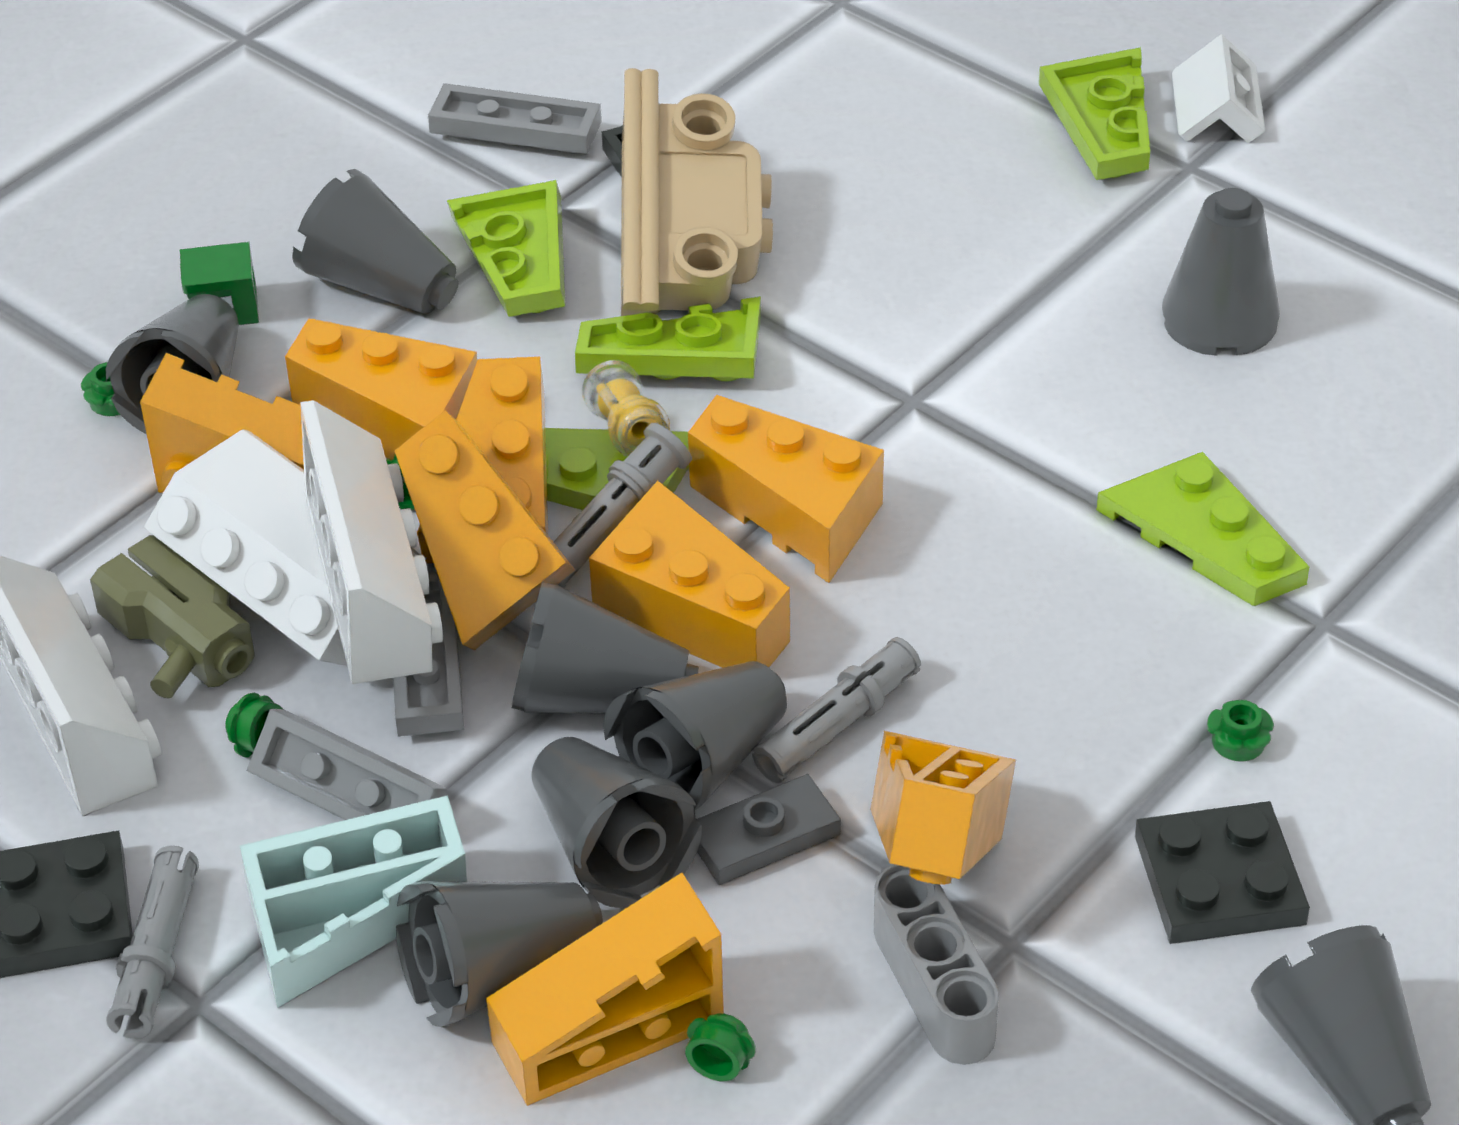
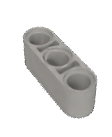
M893 864L883 869L875 883L874 935L876 942L935 1051L951 1063L963 1065L977 1063L986 1058L994 1049L999 999L996 983L941 885L913 879L909 876L910 868Z

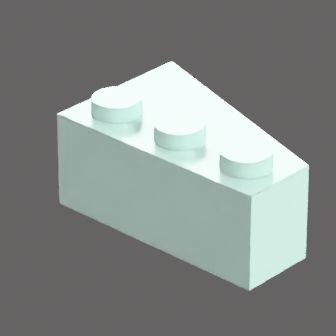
M448 795L240 845L247 890L277 1008L395 940L396 925L409 922V904L397 906L399 894L406 885L422 881L467 882L465 852Z

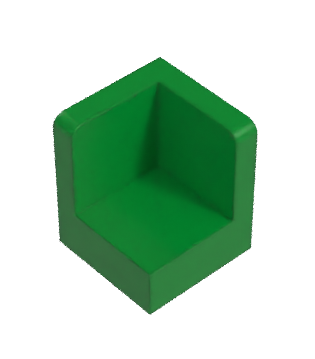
M249 242L180 249L181 284L183 293L187 295L188 299L200 294H211L217 297L231 296L233 309L237 315L239 325L259 323L257 286Z

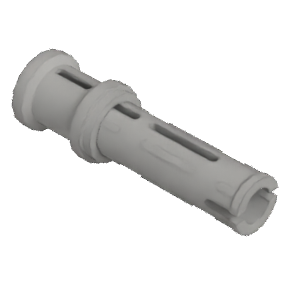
M650 423L643 432L645 439L624 462L616 460L610 466L607 475L609 482L556 538L554 544L575 569L573 573L558 584L559 586L566 587L565 584L587 562L594 551L657 480L663 484L676 468L685 469L692 461L687 447L671 431L657 423Z

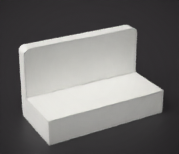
M1222 34L1173 70L1172 79L1178 134L1186 141L1191 140L1218 119L1224 121L1247 143H1250L1265 132L1256 65Z

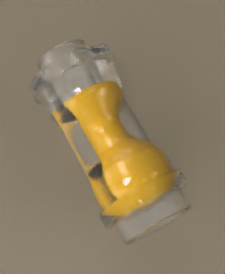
M617 360L606 361L595 366L587 374L582 385L583 401L594 415L608 421L610 440L621 454L628 457L645 439L643 432L650 423H657L670 431V420L667 413L659 403L643 396L641 379L629 364Z

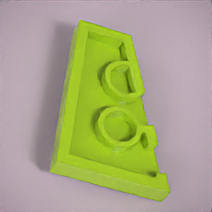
M557 180L447 200L454 222L508 317L528 313H541L546 310L565 307L562 203Z
M761 296L741 299V309L712 313L711 305L703 304L689 306L688 315L675 319L662 320L658 315L647 312L581 322L575 349V371L578 374H594L602 378H613L620 375H647L663 380L675 379L680 376L712 377L719 381H734L739 378L754 379L761 318Z

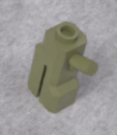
M149 535L128 548L129 557L153 576L147 574L123 553L98 567L90 579L97 613L128 639H151L169 656L150 682L152 690L157 695L167 699L172 698L190 672L208 687L221 686L230 679L241 675L255 657L250 625L229 607L230 593L154 535Z

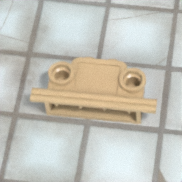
M630 68L624 72L621 182V316L647 312L657 314L661 310L688 311L689 306L710 304L712 310L717 309L729 299L732 284H743L755 277L758 271L760 253H771L773 220L762 218V208H770L771 174H761V157L754 146L742 141H730L734 134L736 119L733 108L724 99L704 93L690 95L682 99L678 104L658 103V71L654 69L640 71L639 69Z

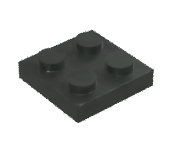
M1271 801L1137 819L1135 839L1169 944L1307 925L1310 907Z
M119 830L0 851V978L119 957L123 950L130 946L133 934L124 849Z

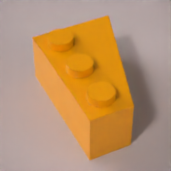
M308 318L285 355L292 402L301 405L300 402L314 400L381 439L385 457L392 460L395 456V449L446 410L457 419L477 362V352Z
M168 353L165 354L140 401L158 493L165 491L175 472L242 429L252 432L304 470L301 405L276 396L273 404L238 391L240 381L222 374L218 382L212 381L182 369L183 359Z
M540 356L478 359L456 420L548 535L545 401ZM419 525L417 536L421 555L426 558V564L434 563L421 525Z
M719 395L713 398L688 431V449L692 457V461L689 463L690 487L743 524L752 520L772 534V544L780 550L788 553L793 549L815 564V574L830 583L883 504V449Z
M443 411L394 450L462 645L475 651L537 601L542 582L558 585L575 571L472 438L449 412Z
M658 480L589 557L593 603L689 650V654L724 668L750 661L760 662L770 667L790 642V587Z
M884 731L870 810L889 863L910 868L909 876L911 878L926 883L945 885L950 884L952 878L961 879L1002 839L1016 759Z
M683 873L678 874L486 998L491 1042L525 1104L528 1106L688 1039L687 1029L694 1019L704 1018L707 1020L710 1015L724 1013L721 933Z

